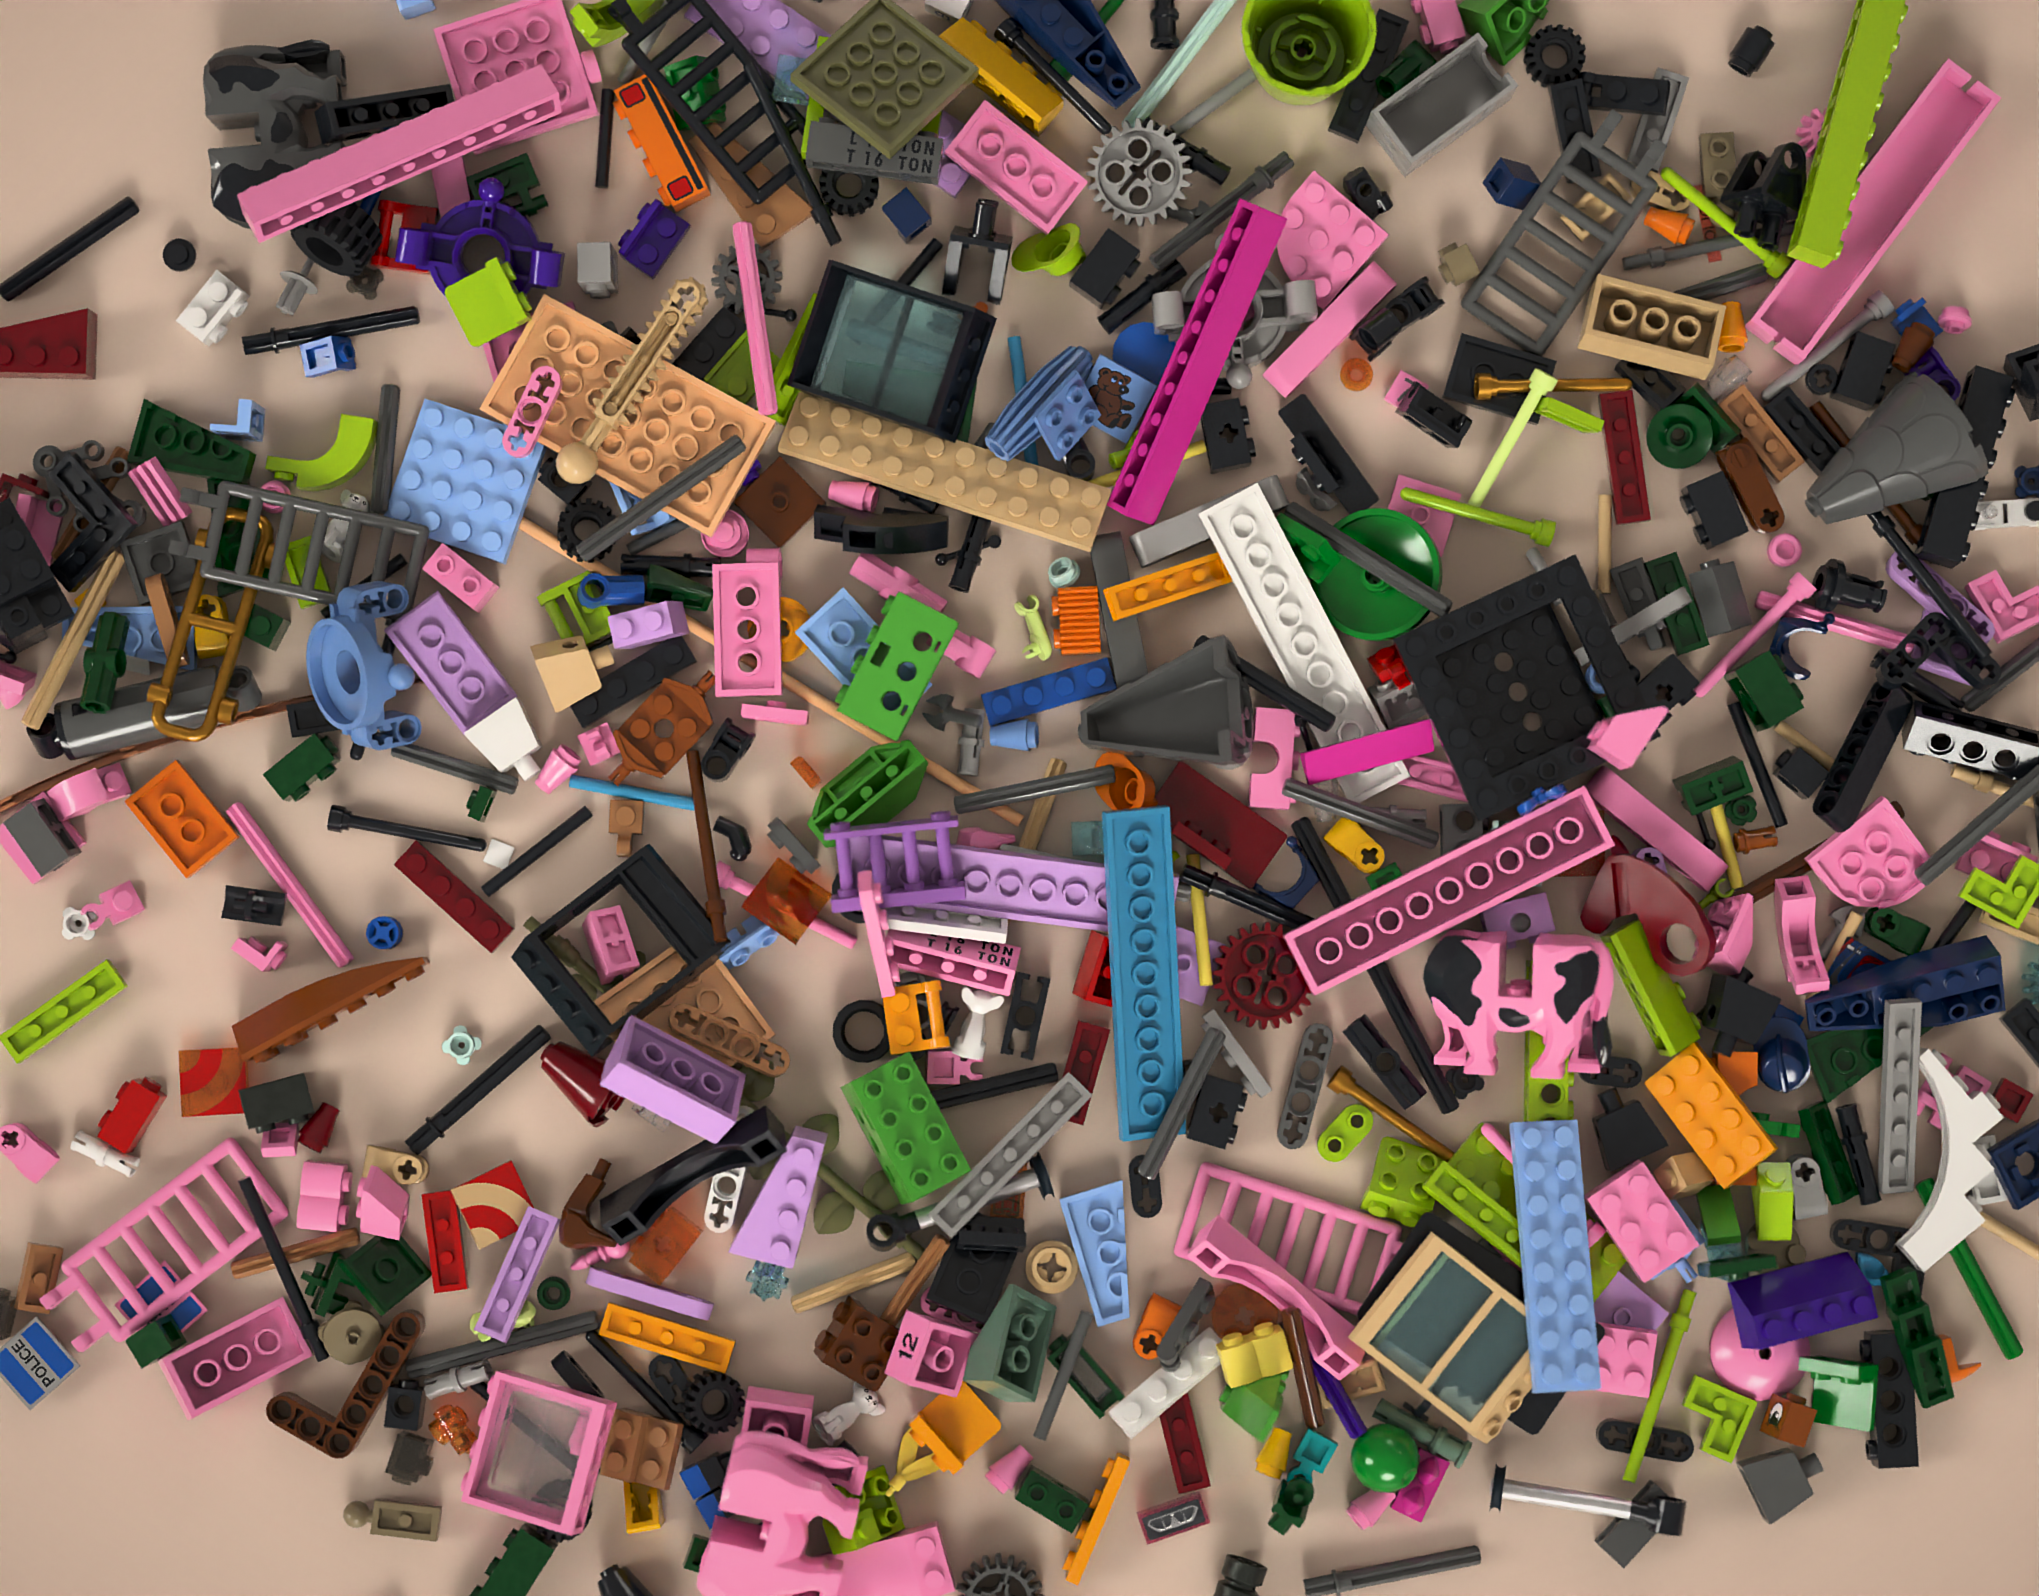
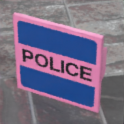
M165 1260L160 1264L175 1285L182 1280ZM148 1274L135 1286L148 1305L164 1294L151 1274ZM190 1290L139 1330L153 1321L171 1314L183 1333L203 1316L208 1309ZM124 1296L114 1304L128 1321L137 1315V1312Z

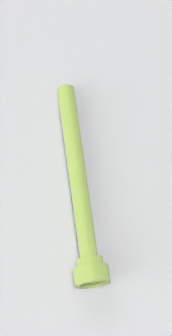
M1538 368L1534 369L1529 378L1531 383L1528 387L1531 390L1467 504L1481 507L1542 395L1546 396L1548 391H1553L1558 382L1557 378Z

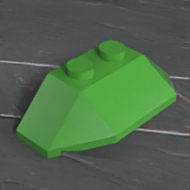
M903 740L901 743L872 746L821 788L813 808L812 817H809L807 822L808 827L826 848L836 846L835 840L824 841L823 834L825 829L830 828L831 823L849 821L850 826L889 822L916 799L928 766L927 760L910 740Z

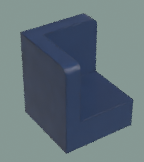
M1502 157L1499 158L1482 182L1496 203L1524 210L1541 185V182L1530 166Z
M907 187L882 206V211L897 228L899 236L906 244L932 224L929 214Z

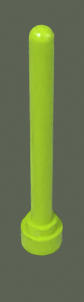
M1665 167L1661 170L1662 179L1764 261L1762 265L1767 268L1766 272L1775 280L1792 262L1793 259L1786 256L1787 254L1784 251L1780 253L1777 250H1765L1757 245L1758 239L1755 236L1744 238L1734 234L1736 221L1723 212L1672 168Z
M1408 487L1403 488L1400 492L1401 498L1405 501L1530 535V539L1535 540V544L1545 547L1550 546L1555 533L1556 522L1542 518L1541 521L1534 520V522H1530Z

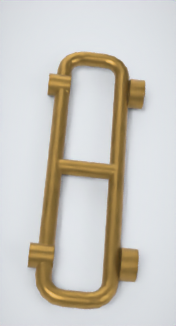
M228 507L224 524L230 520L245 523L248 510ZM263 515L260 516L258 525L261 536L249 572L250 575L259 577L263 576L265 568L270 569L275 547L273 542L274 529L271 522ZM210 523L208 529L199 528L195 538V545L205 547ZM201 560L197 561L160 684L152 682L147 694V701L154 703L151 714L154 727L163 735L187 742H199L207 739L213 734L218 722L231 726L235 722L239 700L226 697L258 592L256 589L244 588L234 622L196 613L206 578L200 575ZM192 626L230 635L205 720L196 729L168 723L165 719V711L172 699L173 685Z

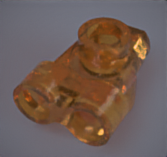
M443 1405L433 1413L436 1419L428 1424L429 1431L442 1445H446L451 1441L450 1444L458 1455L470 1454L471 1446L478 1437L466 1425L469 1421L468 1416L459 1406Z

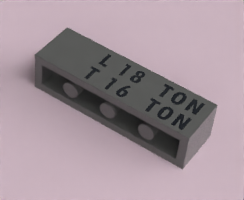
M822 117L819 118V121L810 122L805 161L806 166L809 168L938 185L944 147L943 138H937L938 135L933 132L919 131L918 135H915L891 159H888L847 125H841L838 120Z

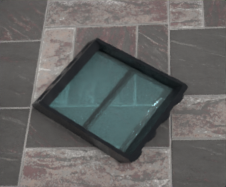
M829 260L787 385L811 396L955 443L997 318L977 308L834 260Z

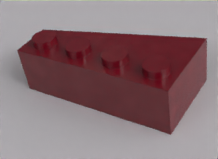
M86 308L0 328V378L95 380L97 314Z

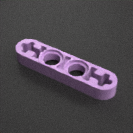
M1894 552L1886 563V572L1889 577L1928 612L1941 613L1946 616L1934 599L1922 592L1918 579L1910 580L1914 575L1910 569L1906 567L1900 570L1897 567L1903 560ZM1919 559L1952 602L1960 608L1964 617H1970L1968 622L1974 629L1980 627L1983 630L1980 637L1987 644L1995 632L1992 621L1922 559Z
M593 1266L590 1267L585 1282L599 1289L703 1320L710 1319L714 1303L692 1295Z

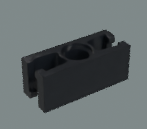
M1018 972L1000 1053L1013 1055L1014 1049L1008 1048L1013 1030L1017 1028L1022 1031H1030L1031 1033L1028 1052H1021L1020 1058L1033 1060L1051 979L1038 976L1037 982L1043 983L1037 1003L1022 1001L1020 999L1023 979L1029 980L1031 974ZM1022 1006H1029L1035 1012V1020L1030 1025H1021L1016 1020V1012Z

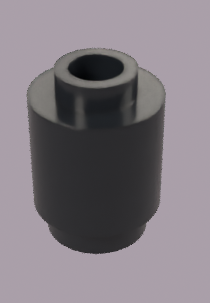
M1758 25L1754 29L1747 27L1731 51V59L1728 65L1746 77H1750L1753 72H1758L1775 45L1771 40L1773 35Z

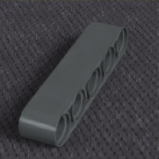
M1120 531L1097 535L1090 552L1117 689L1128 682L1132 684L1148 674L1137 614L1113 622L1103 592L1106 588L1130 581Z

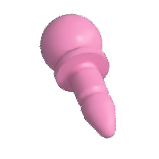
M628 1241L621 1246L617 1243L616 1247L597 1246V1249L580 1256L571 1265V1269H586L602 1259L605 1263H609L611 1258H623L630 1249V1242Z

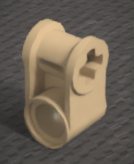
M367 1145L362 1177L367 1178L371 1165L379 1167L398 1184H419L428 1177L429 1164L423 1156L396 1151V1149ZM412 1164V1167L417 1168V1173L411 1175L410 1172L405 1171L406 1165Z

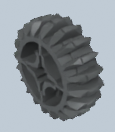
M996 1553L994 1564H990V1559L987 1555L983 1556V1568L973 1561L971 1569L975 1574L972 1575L967 1571H963L961 1575L968 1584L957 1583L956 1590L965 1594L958 1596H991L993 1594L997 1596V1592H1001L1003 1584H1005L1004 1596H1015L1009 1590L1012 1576L1023 1585L1027 1596L1044 1595L1034 1593L1042 1588L1041 1581L1030 1583L1036 1576V1571L1032 1569L1026 1574L1023 1573L1027 1565L1026 1561L1022 1560L1016 1568L1013 1566L1015 1556L1009 1555L1007 1564L1001 1563V1553ZM1002 1573L995 1586L976 1587L977 1583L984 1577Z

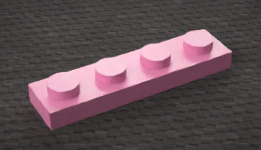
M871 870L858 872V893L882 998L895 996V982H900L898 962H891L890 956L895 955L892 936L885 935V930L889 929L886 909L880 910L879 903H883L881 884L874 883Z

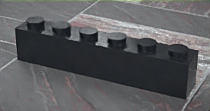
M1976 365L1967 373L1958 407L1973 428L1970 432L1973 435V444H1981L1988 469H1991L1997 457V450H1994L1996 438H2001L2006 426V419H2002L2005 407H2010L2015 395V389L2011 388L2014 377ZM1985 476L1979 478L1976 482L1934 493L1933 498L1930 499L1921 536L1915 551L1918 559L1950 569L1957 566L1961 561L1964 562L1971 546L1967 542L1969 531L1975 529L1980 515L1976 511L1978 500L1984 498L1989 482L1985 480Z

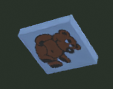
M1100 354L1085 382L1101 414L1093 426L1127 444L1157 390L1158 384Z

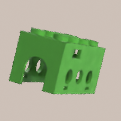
M898 591L896 597L889 595L881 611L882 614L886 615L881 626L879 627L874 624L866 639V643L870 644V647L865 657L859 654L850 670L851 673L855 674L850 686L843 684L835 699V702L840 704L837 711L896 742L899 741L959 625V622ZM919 633H927L932 638V645L926 651H918L914 647V638ZM938 642H941L937 652H934ZM905 662L913 663L917 669L916 676L910 681H903L898 674L899 667ZM894 691L900 695L901 704L898 709L889 711L885 708L883 699L888 692ZM908 705V708H907V710H906L904 716L901 715V713H902L903 709L905 708V706Z
M910 1052L840 1087L901 1205L914 1202L972 1171Z

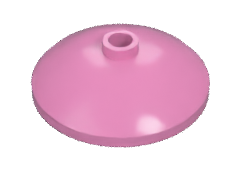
M1731 1308L1720 1318L1712 1332L1710 1360L1717 1377L1728 1389L1753 1400L1765 1401L1770 1400L1773 1393L1779 1396L1785 1395L1800 1382L1806 1371L1798 1370L1799 1357L1810 1356V1344L1808 1337L1768 1347L1770 1351L1769 1356L1761 1359L1759 1356L1760 1349L1742 1348L1734 1310Z

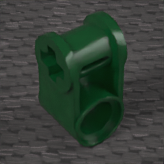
M1875 907L1865 912L1864 931L1907 956L1921 951L1931 930L1927 925L1892 909ZM1878 917H1882V921L1886 923L1884 928H1880L1881 925L1877 922Z

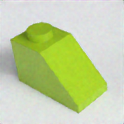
M1761 1162L1757 1165V1186H1751L1757 1240L1791 1241L1794 1190L1790 1162Z

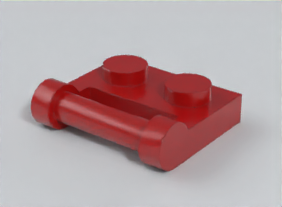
M379 200L378 211L381 212L379 229L383 239L381 240V245L370 259V265L378 268L430 275L428 270L415 269L416 265L396 262L395 258L387 256L393 214L403 215L401 227L421 229L422 222L437 225L439 210L435 207Z

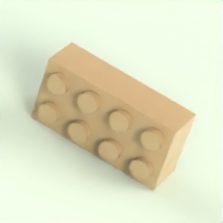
M1597 274L1589 291L1577 348L1705 380L1715 363L1726 306Z

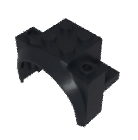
M8 498L0 502V643L14 654H18L49 638L45 630L71 618L75 614L23 519H21L11 499Z

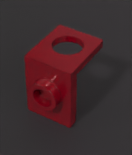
M4 473L1 475L0 502L8 499L13 485L49 499V493L36 487L38 480L20 473L18 478Z

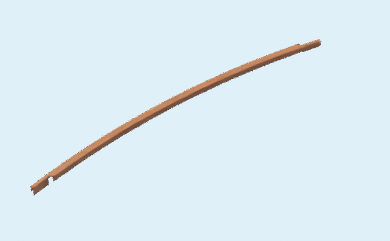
M421 678L414 679L412 685L425 683ZM313 695L255 707L245 712L239 711L234 724L286 712V705L311 701L315 700ZM220 724V725H217L215 729H219V728L226 727V726H229V725H227V724ZM167 737L118 749L70 768L0 800V813L39 795L43 791H48L60 782L94 768H103L140 753L179 741V739Z

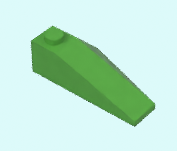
M1463 0L1457 7L1467 32L1471 36L1479 33L1488 45L1486 51L1500 65L1505 66L1527 45L1532 37L1529 31L1537 19L1543 20L1548 12L1545 7L1549 0Z
M1289 1370L1239 1387L1230 1388L1226 1384L1219 1397V1401L1223 1402L1221 1410L1254 1438L1264 1443L1280 1413L1283 1401L1281 1395L1286 1388V1383L1281 1380L1286 1381Z

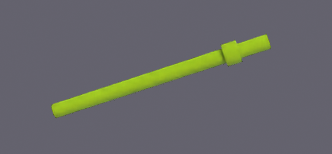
M1684 1289L1677 1311L1672 1313L1668 1325L1671 1327L1622 1478L1625 1481L1634 1484L1636 1482L1683 1334L1688 1332L1692 1320L1689 1318L1696 1292Z

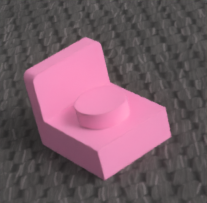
M251 936L249 940L238 938L231 949L262 972H269L272 968L277 970L287 957L284 951L288 944L284 941H277L267 954L265 952L267 946Z

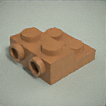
M628 1408L615 1409L600 1465V1475L628 1483L637 1482L662 1490H670L684 1424Z

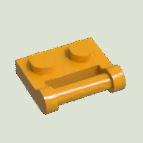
M941 980L895 987V996L883 998L891 1056L907 1052L913 1053L950 1047L949 1036H945L939 991H942ZM926 993L932 1038L923 1040L917 995Z

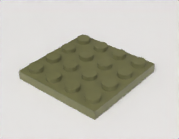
M870 0L790 74V81L888 159H891L979 76V68L892 0Z

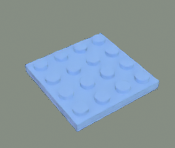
M424 399L389 498L388 511L384 516L425 525L429 528L428 539L506 565L547 447L536 442L533 451L527 457H512L506 452L502 444L507 425ZM521 433L518 438H511L510 442L514 445V451H517L518 447L525 448L527 443L523 440L524 434Z

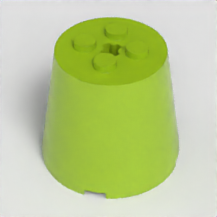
M1248 0L1243 13L1241 34L1245 53L1263 89L1281 102L1304 106L1315 104L1328 98L1352 82L1362 72L1373 52L1377 25L1375 13L1369 0ZM1301 47L1307 49L1304 57L1297 56V52Z

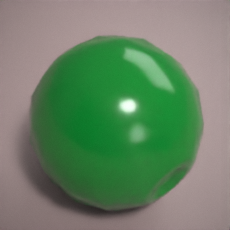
M1380 1423L1367 1428L1366 1433L1355 1440L1350 1458L1353 1471L1360 1482L1369 1489L1381 1493H1393L1409 1485L1415 1478L1420 1463L1418 1446L1408 1431L1393 1424Z

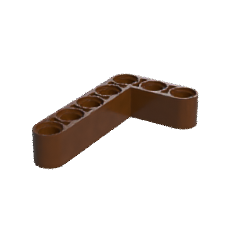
M410 1309L394 1317L337 1417L294 1393L283 1392L268 1402L266 1407L268 1419L276 1426L332 1458L342 1459L354 1452L388 1395L389 1387L396 1381L423 1334L426 1326L423 1315L419 1311ZM403 1317H409L414 1320L416 1329L413 1334H407L402 1331L400 1323ZM387 1346L395 1347L398 1350L399 1359L397 1363H390L385 1359L384 1350ZM370 1375L378 1376L381 1379L382 1389L380 1392H374L369 1389L367 1380ZM279 1400L287 1401L290 1404L291 1414L289 1417L281 1416L278 1413L277 1404ZM358 1404L364 1408L366 1416L363 1421H357L352 1417L351 1407ZM308 1417H314L319 1421L320 1430L318 1433H311L307 1430L305 1422ZM341 1433L348 1438L349 1446L347 1450H341L336 1447L334 1443L336 1434Z

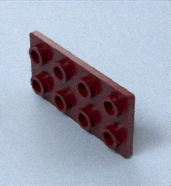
M1183 761L1177 764L1155 795L1158 801L1157 806L1167 805L1170 807L1171 835L1249 889L1255 885L1287 839V834Z

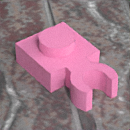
M129 880L99 894L98 897L102 904H87L81 909L80 913L84 915L88 912H94L97 915V921L92 922L88 926L89 930H96L101 927L107 918L111 920L114 926L144 912L145 908Z
M926 1050L925 1082L926 1084L960 1085V1075H965L974 1081L981 1080L983 1075L981 1073H971L970 1066L973 1062H983V1058L980 1060L961 1059V1056L952 1053L951 1050Z

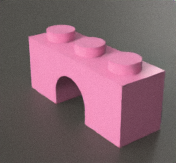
M1256 707L1254 710L1253 742L1266 743L1272 746L1277 754V765L1270 773L1250 774L1248 808L1289 810L1290 803H1296L1295 799L1282 794V788L1286 779L1292 778V770L1298 771L1299 751H1293L1294 737L1300 738L1301 731L1294 722L1296 714L1288 709Z

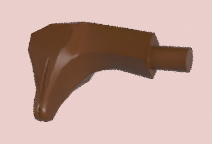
M602 1158L599 1159L592 1175L586 1173L562 1211L559 1224V1242L567 1248L581 1250L597 1246L616 1247L617 1242L612 1237L595 1228L589 1219L592 1204L605 1187L604 1179L612 1164Z

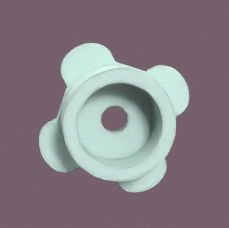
M459 1025L454 1028V1034L442 1043V1050L444 1053H449L456 1058L458 1064L466 1065L470 1062V1056L473 1052L481 1048L482 1042L479 1037L470 1035L465 1026ZM460 1042L465 1044L464 1048L459 1047Z

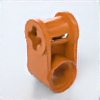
M1156 1293L1151 1295L1132 1342L1133 1348L1139 1356L1148 1360L1158 1357V1345L1180 1311L1181 1305ZM1150 1335H1154L1153 1342L1157 1344L1155 1350L1149 1348L1146 1353L1142 1352L1144 1346L1139 1343L1140 1339H1147Z

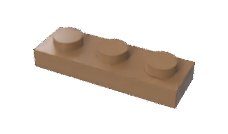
M1744 384L1718 404L1740 428L1741 432L1738 435L1741 439L1746 437L1751 442L1759 461L1777 483L1805 462Z

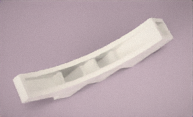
M1920 1048L1919 1069L1925 1076L1937 1104L1941 1123L1942 1155L1937 1181L1927 1205L1914 1225L1895 1243L1912 1265L1922 1272L1928 1270L1986 1221L1980 1214L1983 1210L1980 1204L1971 1195L1965 1197L1964 1194L1994 1170V1167L1988 1162L1992 1157L1981 1144L1974 1145L1973 1143L2004 1118L1998 1111L2001 1107L2000 1104L1989 1092L1984 1094L1981 1091L1974 1090L1967 1095L1966 1092L1969 1091V1088L1964 1081L1957 1075L1952 1077L1945 1069L1947 1062L1937 1050L1933 1049L1930 1051L1928 1048Z

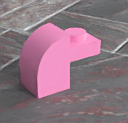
M120 762L100 769L94 768L60 782L47 791L59 822L89 813L99 805L126 797L132 793Z

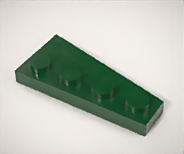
M1921 1027L1920 1037L1933 1027ZM1884 1029L1831 1030L1806 1039L1810 1069L1825 1104L1831 1102L1847 1088L1853 1086L1872 1070L1882 1065Z

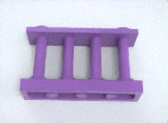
M938 811L930 813L931 818L857 826H850L849 821L831 823L830 828L825 829L823 835L824 841L835 840L841 889L837 890L838 894H832V913L862 910L858 889L854 887L849 838L869 836L874 883L881 884L883 903H879L880 908L965 900V881H958V878L954 877L949 835L950 827H958V815L951 816L950 811ZM935 829L941 878L937 879L938 884L924 885V881L920 879L915 831ZM902 833L907 882L904 883V887L891 888V884H887L883 834Z

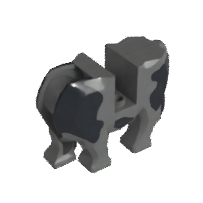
M311 39L284 47L244 45L226 48L215 53L204 66L205 116L219 130L254 128L256 141L261 142V145L208 149L212 173L211 199L213 207L229 221L251 229L242 213L237 194L246 191L249 187L260 185L276 178L282 173L293 171L307 165L312 160L321 159L346 147L340 140L332 142L329 146L320 144L308 148V137L301 122L305 109H314L317 107V103L325 104L326 102L343 100L342 87L347 86L345 57L340 50L330 51L328 44Z

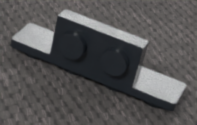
M1306 394L1299 395L1278 411L1279 416L1294 435V438L1290 440L1294 445L1291 449L1292 453L1302 465L1306 463L1313 472L1310 477L1321 492L1324 490L1328 494L1334 492L1349 514L1368 509L1379 501L1376 492Z

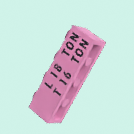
M888 930L887 936H892L895 952L894 956H890L891 962H898L899 969L1009 996L1021 947L910 931Z

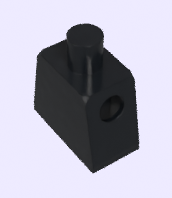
M1713 973L1702 1019L1704 1027L1718 1033L1711 1051L1731 1058L1737 1041L1755 1045L1780 1004L1781 998L1728 975Z
M1616 1087L1598 1094L1605 1112L1592 1118L1603 1164L1607 1171L1612 1172L1669 1146L1638 1100L1633 1099L1623 1104Z

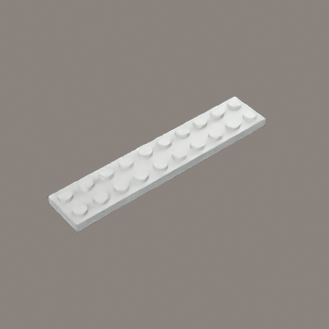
M1258 483L1199 513V518L1287 686L1335 715V723L1327 732H1323L1307 722L1319 747L1386 730ZM1400 760L1337 777L1336 780L1346 799L1361 803L1410 777L1403 761Z

